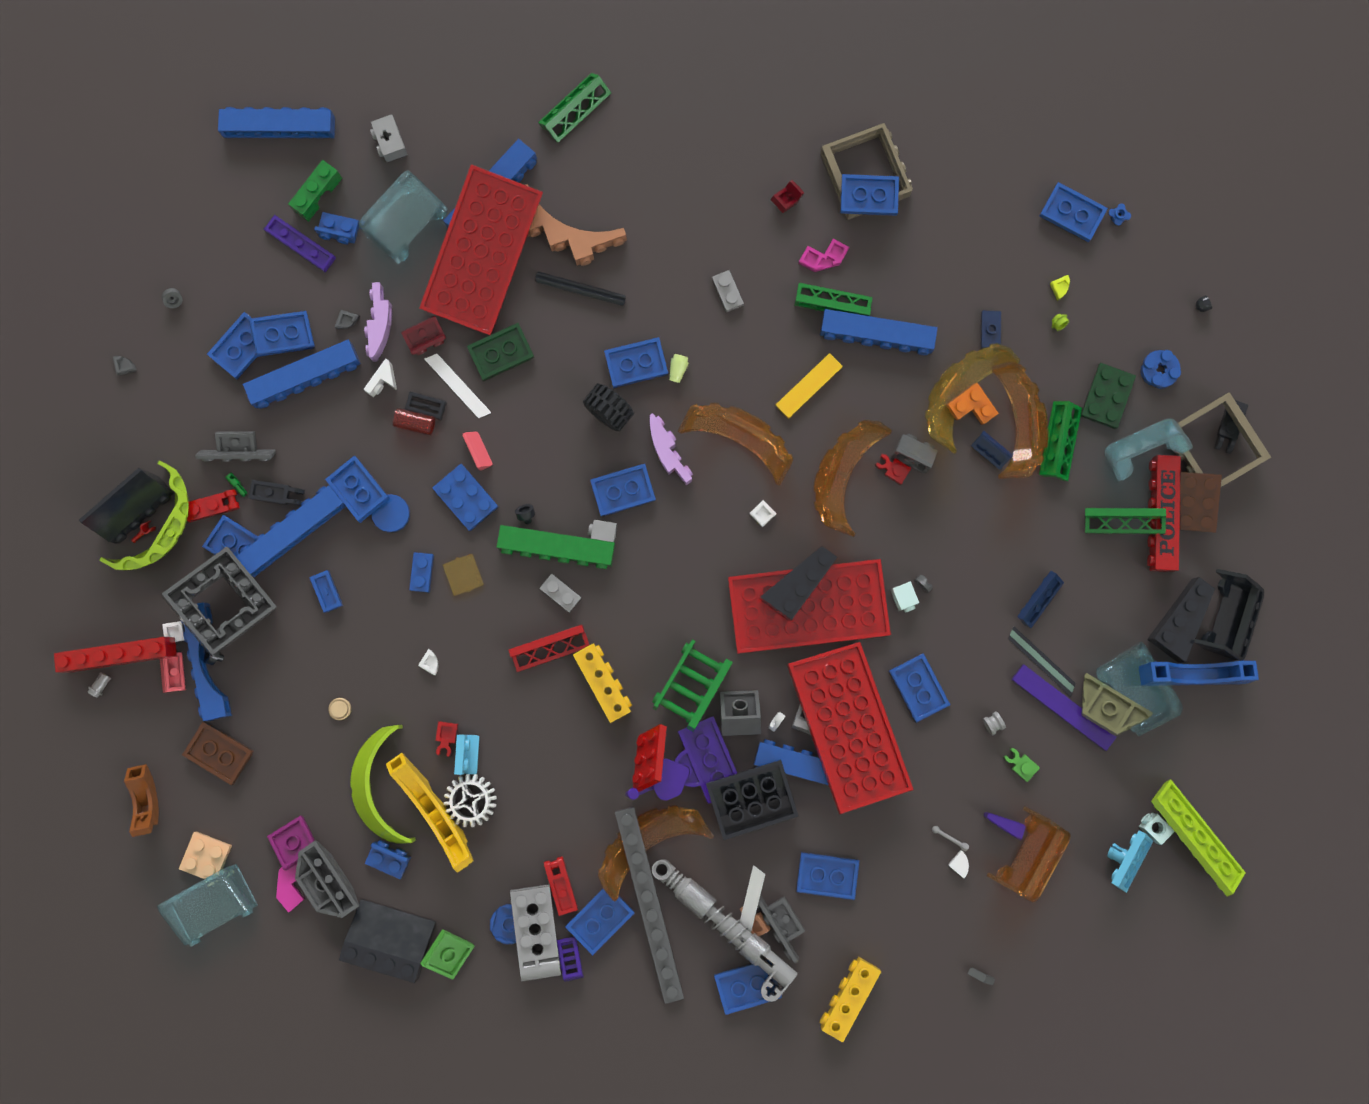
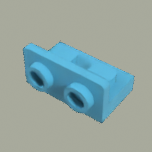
M457 735L454 774H477L479 735Z

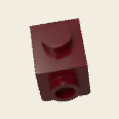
M791 180L785 188L774 194L770 200L784 213L799 202L804 192Z

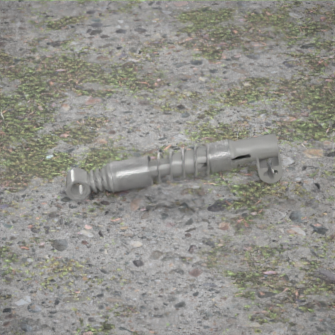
M666 859L656 861L652 866L653 876L663 884L666 882V886H671L669 889H674L673 892L677 900L679 899L698 918L702 919L706 915L704 923L711 919L714 922L712 929L717 928L716 930L720 932V936H725L728 939L727 943H733L736 946L735 950L740 949L739 953L754 966L762 968L769 975L761 986V994L767 1001H776L798 973L771 951V947L767 942L757 936L756 933L752 934L749 932L748 926L744 927L740 924V920H735L732 917V913L725 916L722 913L724 906L719 909L714 907L716 899L698 885L697 882L692 880V878H687L686 876L683 878V874L679 875L680 871L677 870L676 872V868ZM659 864L666 865L668 870L665 875L658 873L657 867ZM761 955L765 956L773 964H769ZM771 978L775 979L781 986H783L782 989H780L776 985L775 994L772 992L770 994H767V986L770 988L773 986V982L770 980Z

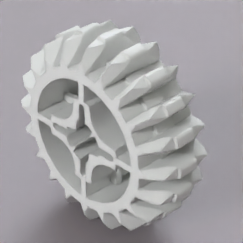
M466 774V781L462 776H459V783L455 780L452 781L454 788L447 787L451 794H444L445 798H450L449 801L444 802V805H450L446 812H453L450 816L451 819L458 817L456 824L463 820V827H467L468 821H470L471 827H475V821L478 825H482L481 818L488 821L489 817L486 813L493 815V810L489 808L496 807L497 805L491 803V800L497 799V796L490 795L495 789H487L491 783L487 782L484 785V777L477 781V774H474L472 780L470 774ZM467 784L475 785L483 792L474 794L470 788L468 789ZM462 788L463 799L456 804V794ZM468 795H470V798L479 796V798L472 802L473 806L467 803L462 805V803L469 799ZM485 797V807L479 814L478 802ZM468 808L473 813V817L463 815L458 809Z

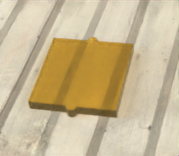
M473 554L461 558L456 557V560L443 564L454 596L464 592H471L472 589L484 585Z

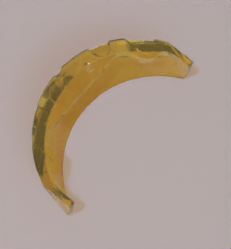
M995 343L977 352L973 350L965 354L966 358L957 364L953 363L942 374L940 380L931 391L928 399L930 401L929 407L925 412V419L929 429L928 433L933 440L955 454L957 452L953 442L955 418L946 407V404L991 373L1003 367L1018 364L1020 359L1011 348Z

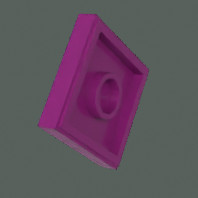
M301 815L267 836L283 870H288L296 865L299 851L315 841L304 817Z

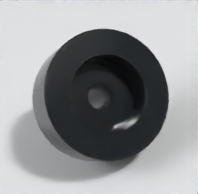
M525 504L519 506L515 510V514L519 521L530 524L532 522L531 518L535 516V510L533 505Z
M206 651L203 661L206 664L214 665L216 661L222 662L224 655L218 653L211 657Z

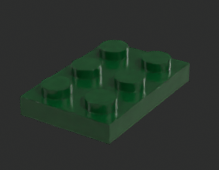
M519 323L467 346L483 381L535 358Z
M1100 362L1086 397L1081 417L1117 429L1136 375Z

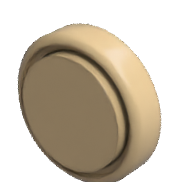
M336 698L331 701L328 708L330 716L335 720L346 719L351 713L349 701L344 698Z

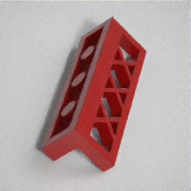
M579 625L517 646L508 651L513 659L516 671L520 672L578 652L590 644L583 625ZM582 634L585 645L580 647L572 645L573 638ZM561 641L567 644L564 652L557 653L553 651L557 642ZM540 648L549 651L546 658L542 660L534 657ZM525 654L531 657L527 665L520 667L516 656Z

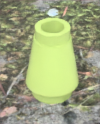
M674 354L673 358H671L670 381L680 383L689 364L688 357Z

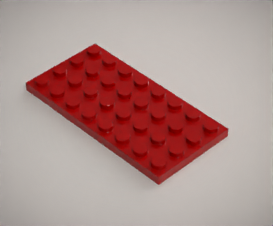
M471 164L419 309L487 335H492L543 192Z
M881 559L832 565L791 621L759 598L793 569L728 577L737 654L891 635Z
M854 643L789 663L787 667L839 815L914 790L861 643Z

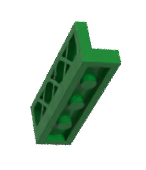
M591 73L538 123L558 143L605 100L611 92L599 75ZM600 85L604 93L599 97H594L595 88ZM590 99L589 107L581 109V101ZM571 111H576L575 120L568 122V114ZM557 124H563L562 132L556 135L552 128Z
M799 283L794 306L819 311L828 309L870 316L873 297ZM801 289L810 290L813 296L801 294ZM822 293H827L831 300L818 298V296ZM842 296L846 297L850 303L839 302L836 300ZM859 300L867 301V307L855 305L854 303Z
M1070 401L1053 402L1039 475L1068 481L1082 407ZM1072 409L1075 410V411H1074L1073 419H1072V415H1071V414H1072ZM1061 465L1063 466V473H1062V474H1060Z
M1085 508V533L1166 534V508ZM1090 518H1098L1103 525L1098 529H1090ZM1112 519H1119L1123 525L1118 529H1112L1108 523ZM1132 519H1139L1143 525L1139 529H1132L1128 523ZM1152 519H1162L1161 530L1152 529L1148 523Z

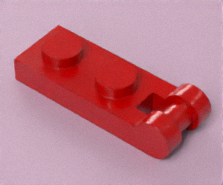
M227 490L223 493L189 501L187 521L193 522L240 509L239 502H236V490ZM225 499H228V502H229L228 505H225V503H224V500H225Z
M563 856L558 857L557 860L552 862L550 860L545 861L544 867L558 915L578 910ZM559 868L561 873L554 875L553 869Z

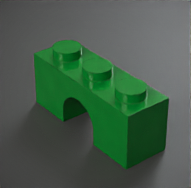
M322 160L288 203L294 212L309 222L320 208L318 202L322 194L327 190L332 193L342 180L341 175L335 168Z

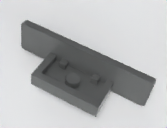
M224 431L215 433L217 450H200L195 455V458L202 459L204 462L213 461L214 459H221V461H231L233 459H240V461H250L252 459L269 461L276 454V450L257 449L255 431Z
M760 894L757 908L761 907L764 912L763 918L767 925H772L775 930L773 934L778 943H783L785 947L784 953L787 958L797 963L799 956L791 945L790 940L805 932L803 925L785 896L768 906Z

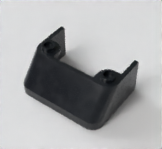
M1217 569L1216 573L1222 577L1218 583V590L1223 598L1213 631H1207L1206 634H1203L1201 640L1195 639L1194 643L1204 650L1243 661L1247 655L1262 606L1264 589L1246 574Z

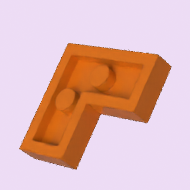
M974 383L946 404V407L956 420L961 419L972 411L981 425L999 414L978 383Z

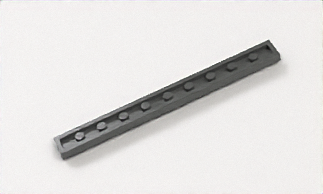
M633 806L615 811L664 1002L666 1004L684 999L635 808Z

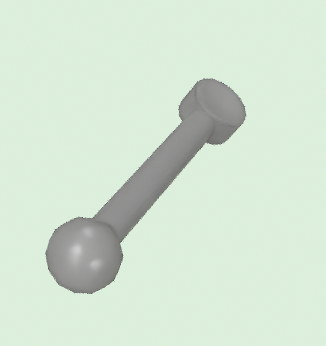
M938 826L932 828L933 833H938L959 845L963 851L969 849L967 843H961L941 831Z

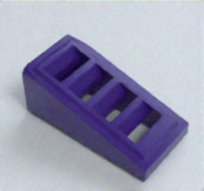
M984 812L983 816L1014 838L1022 840L1026 828L1024 824Z
M569 937L557 940L564 982L584 978L577 939ZM573 944V948L562 949V946ZM575 952L574 956L564 958L563 954ZM576 960V964L565 965V962ZM567 970H578V972L567 974Z

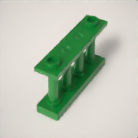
M693 639L690 644L686 642L681 651L683 653L681 660L661 693L657 692L652 701L654 703V710H657L659 705H662L686 719V722L689 723L687 729L692 732L697 727L733 663L728 659H725L724 663H718L693 649L696 642ZM688 655L713 668L714 672L718 673L715 679L710 678L709 680L683 665ZM680 671L706 686L705 688L708 690L706 695L699 696L674 682L678 672ZM669 688L694 701L695 705L698 706L696 712L691 711L690 713L665 699L664 697Z

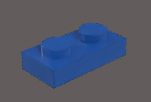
M414 552L410 591L430 593L433 554Z
M329 570L309 577L324 613L343 606Z

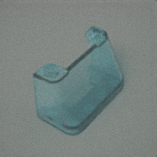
M407 170L362 217L359 227L367 238L396 263H399L408 257V245L432 219H443L448 208L413 173Z
M1171 418L1164 419L1106 447L1105 458L1117 483L1127 479L1133 473L1134 467L1131 458L1164 443L1167 449H1172V451L1181 454L1193 448L1190 439L1176 420Z
M1142 641L1096 669L1098 671L1096 672L1097 677L1101 682L1110 684L1114 690L1153 712L1149 719L1130 729L1133 733L1136 732L1138 737L1180 716L1183 710L1182 703L1171 685L1141 686L1139 666L1149 662H1156Z
M237 864L216 872L156 907L184 946L189 944L192 947L201 942L200 937L240 915L242 918L253 913L252 909L258 905Z

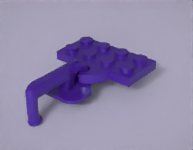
M714 716L699 722L694 732L687 729V727L677 731L685 750L680 752L674 761L663 759L661 782L640 792L636 788H631L626 791L625 796L628 799L635 800L639 795L654 789L658 798L669 800L679 796L684 786H700L707 804L712 803L706 783L737 774Z

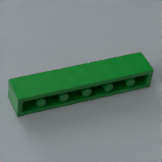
M500 525L497 548L501 550V553L508 555L518 552L520 556L527 558L537 555L541 560L550 561V558H557L560 563L569 564V561H576L577 565L588 566L589 563L596 564V568L607 569V566L612 567L615 542Z

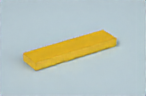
M829 353L775 406L789 419L843 366Z

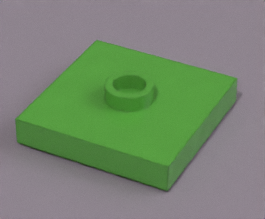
M442 929L420 964L453 980L475 946L473 943Z

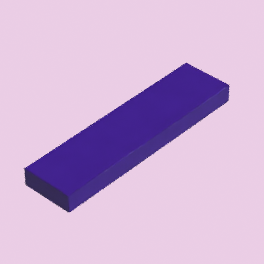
M276 215L272 217L263 229L325 273L336 259L333 254Z

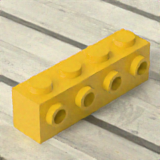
M593 643L576 652L573 656L609 722L612 723L630 713L629 707L632 704L627 696L623 697L620 691L623 687L619 680L613 679L611 673L614 671L609 662L605 663L601 656L604 653L599 645L595 646Z
M859 956L857 960L851 962L848 969L850 973L847 978L844 977L841 980L838 995H834L829 1003L831 1008L820 1019L822 1031L841 1042H844L881 974V970Z

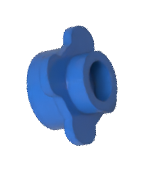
M1122 203L1117 208L1110 209L1108 213L1114 224L1118 226L1131 218V213L1127 212L1125 205Z

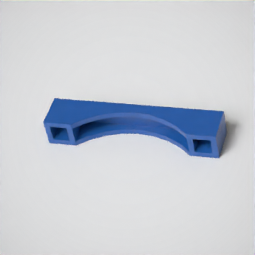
M205 602L198 603L200 612L206 619L209 618L212 625L213 619L210 604ZM184 624L185 631L183 636L189 648L187 656L193 668L191 669V676L196 683L195 696L199 699L200 703L198 708L199 716L203 718V721H212L232 716L228 696L221 692L214 684L206 663L203 661L204 647Z
M1234 661L1213 664L1149 662L1139 666L1141 686L1247 684L1259 680L1256 661Z

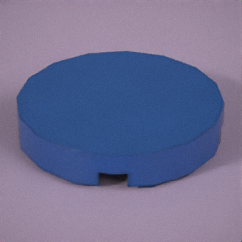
M389 494L388 497L390 499L371 514L372 520L382 531L398 532L409 522L410 508L404 499L397 495Z
M512 904L499 907L490 919V930L494 938L503 944L516 943Z

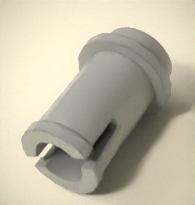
M100 672L92 686L88 687V693L96 698L99 695L102 696L103 693L101 692L109 680H111V677Z

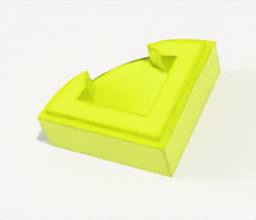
M1069 275L1050 283L1057 301L1068 291L1070 284Z

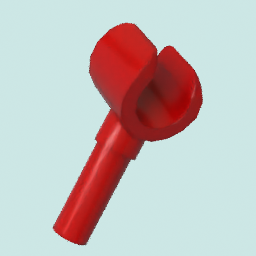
M151 520L140 525L139 533L131 539L133 543L144 534L156 530V526L149 528L148 524Z

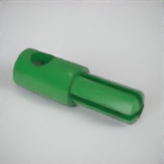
M232 472L225 477L227 481L242 497L246 496L247 491L242 487L240 481Z

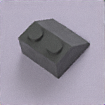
M903 434L891 458H896L904 464L926 474L931 469L938 450H935L934 446L930 443L924 442L923 444L917 441V437L911 434Z
M758 690L720 692L722 736L761 734Z

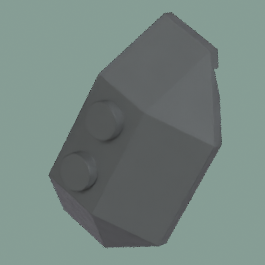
M317 840L299 851L295 880L316 912L343 918L359 907L353 886L329 851Z

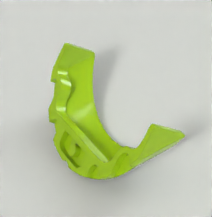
M160 460L157 464L167 469L170 474L169 486L175 491L174 509L149 549L133 557L126 556L117 560L100 558L99 561L115 570L138 569L158 561L174 547L178 538L183 533L188 517L189 503L187 490L178 471Z
M402 725L382 727L368 738L355 758L350 782L353 803L362 821L379 837L395 844L413 843L416 839L415 837L406 838L395 832L380 817L372 801L370 770L379 747L395 730L402 729Z

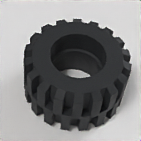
M597 383L583 400L585 408L614 431H621L634 415L632 407L616 392L603 384Z

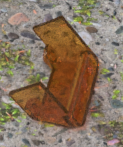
M1024 806L1023 810L1030 814L1025 820V829L1029 834L1011 867L1008 865L1001 867L997 872V877L989 872L987 876L1027 900L1036 902L1068 846L1071 835L1052 820Z

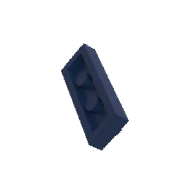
M1053 571L1048 573L1038 589L1032 594L1028 603L1020 611L1017 617L1025 626L1033 627L1064 584L1057 573Z

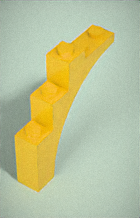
M403 753L389 761L386 766L390 776L399 784L425 818L442 845L453 869L458 873L474 860L466 844L468 842L459 825L450 818L449 813L446 812V806L434 794L428 780Z

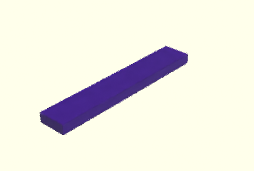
M1024 664L1011 679L1104 751H1107L1117 736L1081 715V707Z

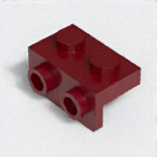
M436 316L428 318L401 332L412 355L415 353L421 355L427 351L426 348L432 345L437 347L443 344V340L446 339Z

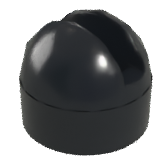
M1206 295L1199 298L1196 302V309L1200 312L1212 309L1211 302Z

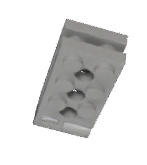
M550 884L510 890L521 982L560 976L561 971ZM529 904H536L538 910L534 913L527 910ZM536 923L541 929L538 932H532L529 927ZM534 944H541L543 949L540 952H534L532 946Z

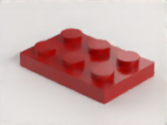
M662 724L638 736L636 742L637 754L634 760L635 773L632 779L633 788H636L638 792L661 782L667 726Z

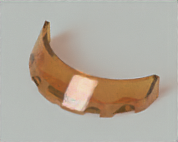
M1006 362L992 366V371L999 378L1009 396L1015 417L1016 440L1013 456L1006 469L998 475V478H1026L1033 475L1032 472L1044 460L1042 456L1043 450L1048 445L1047 413L1044 403H1041L1038 397L1039 388L1026 375V369L1021 364Z
M710 403V405L704 406L692 405L678 430L679 433L691 431L710 432L738 442L764 462L779 486L793 462L792 454L789 455L784 446L785 441L780 435L775 436L770 431L771 427L758 417L752 416L748 412L733 406L725 408L721 407L719 403Z
M861 421L858 423L859 426L848 433L840 435L837 438V444L832 449H828L823 457L814 482V492H816V502H814V505L823 523L828 528L855 537L856 533L851 529L845 515V490L854 467L864 453L876 442L891 434L892 430L880 421Z
M670 805L668 808L661 810L657 808L639 815L637 818L646 851L657 843L678 835L695 834L710 839L714 838L713 833L701 814L695 809L691 810L679 808L677 805ZM620 831L617 833V839L612 845L609 844L605 850L606 856L598 873L604 890L614 902L618 900L621 884L630 869Z

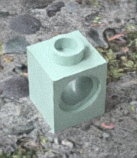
M911 581L890 590L898 611L904 609L906 613L916 609L915 605L919 601Z
M1155 813L1146 814L1141 819L1142 823L1138 826L1154 843L1162 845L1175 832ZM1157 822L1159 828L1156 832H1153L1152 825Z

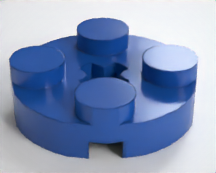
M1170 350L1153 351L1145 357L1140 370L1143 380L1148 385L1159 389L1169 387L1181 375L1180 363ZM1158 365H1161L1165 368L1164 374H1162L1161 371H1156Z

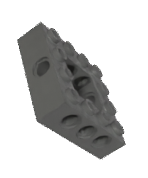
M228 547L222 549L162 593V598L211 657H214L277 608ZM224 577L247 607L240 609L237 615L229 621H224L220 628L215 630L209 618L206 619L200 612L198 605L194 604L191 600Z

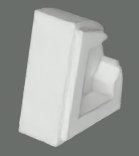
M428 649L418 666L436 676L438 671L436 655Z
M777 712L768 728L774 732L785 718V715Z
M960 850L948 865L962 878H965L968 873L969 863L964 852Z

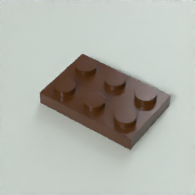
M1181 472L1180 530L1216 533L1222 475Z
M204 721L182 756L226 783L234 785L254 751Z

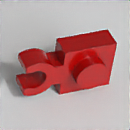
M882 454L880 457L885 460V464L881 465L877 462L875 466L878 469H886L885 476L901 485L911 467L896 458L891 462L887 455Z
M438 721L435 741H441V744L436 749L437 755L441 754L442 748H446L447 756H451L452 748L450 743H456L459 724Z

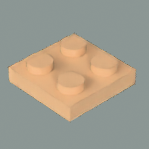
M196 831L192 835L179 869L217 883L232 845Z

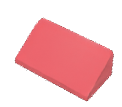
M463 433L462 436L476 467L480 471L491 467L493 463L479 433Z
M177 652V657L160 659L163 693L186 690L182 652Z

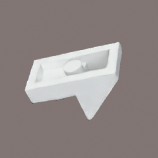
M387 359L383 361L364 388L372 397L382 391L384 382L397 390L393 365Z

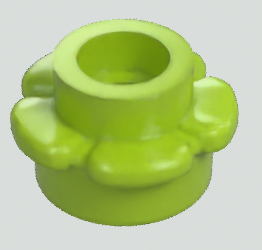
M1057 314L1052 319V328H1055L1057 331L1065 328L1069 323L1067 315Z

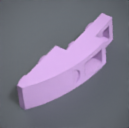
M380 282L372 283L370 299L373 301L374 306L371 308V317L374 320H367V326L364 328L365 337L368 338L366 355L373 362L378 361L386 346L392 322V304L389 300H384V290Z
M652 413L650 415V429L657 456L668 475L676 471L685 485H688L692 482L691 476L693 473L687 465L683 467L680 463L681 457L675 450L671 451L676 447L674 442L676 438L671 431L667 432L664 429L665 423L659 416L655 417Z

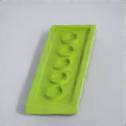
M1171 779L1166 781L1151 800L1154 807L1161 813L1168 825L1173 828L1180 840L1188 847L1192 855L1216 882L1218 888L1227 897L1234 894L1246 872Z

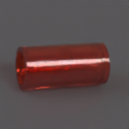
M397 408L393 418V427L431 436L435 427V417Z

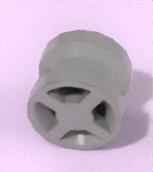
M997 711L992 713V716L989 718L985 717L982 719L986 729L992 736L999 729L1004 730L1006 728L1003 719Z

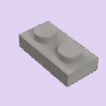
M730 270L712 277L726 313L744 306Z
M553 574L540 587L544 593L569 613L581 600L578 594Z

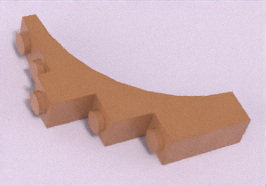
M540 204L527 236L536 237L545 231L551 251H562L566 249V246H570L577 266L590 264L594 260L593 252L600 253L605 251L607 247L613 245L617 247L624 244V241H627L624 228L605 232L579 230L556 220Z

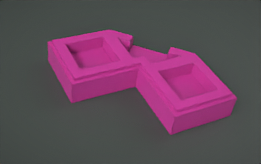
M832 239L825 254L807 246L798 264L813 272L839 266L849 247L835 239Z
M297 864L288 870H283L281 867L278 873L276 898L288 913L305 900L293 884L296 882Z

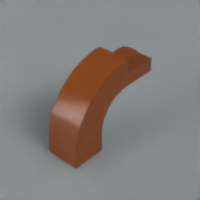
M147 764L127 768L124 783L129 790L133 804V817L129 832L132 837L152 833L153 825L158 824L159 807L155 783Z

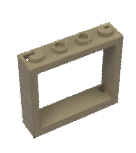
M885 123L821 147V157L840 203L842 175L833 154L877 137L880 138L894 175L899 176L901 191H899L898 201L910 197L913 189L912 181L907 179L905 164L900 162L898 147L893 145L891 140L892 133L886 128ZM845 214L847 220L863 215Z
M1230 392L1165 430L1167 441L1170 444H1174L1177 449L1175 451L1176 455L1181 456V461L1184 460L1187 464V472L1203 473L1176 430L1221 403L1223 404L1257 459L1221 480V487L1271 458Z

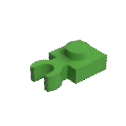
M1011 748L1010 751L1013 752L1014 757L1009 759L1004 755L1003 758L1006 762L1013 763L1014 766L1011 769L1025 782H1028L1040 767L1025 754L1020 758L1019 752Z

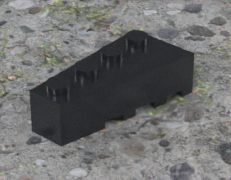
M821 546L759 599L791 621L838 557Z

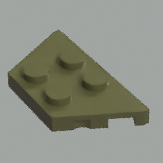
M1088 673L1085 674L1081 715L1114 736H1118L1152 716L1153 712Z

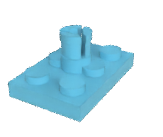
M1139 830L1137 834H1134L1130 840L1131 846L1129 850L1123 849L1114 843L1108 851L1107 857L1121 864L1119 869H1115L1111 877L1113 881L1111 883L1126 893L1153 843V840L1146 833Z

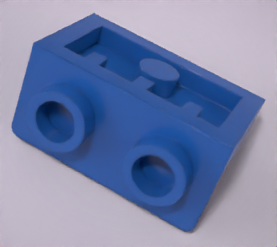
M322 212L319 227L315 226L314 230L324 240L332 238L342 244H348V242L355 244L360 221Z
M382 840L373 842L365 864L395 878L402 879L411 859L407 855L408 852L400 848L392 849L389 847V843Z

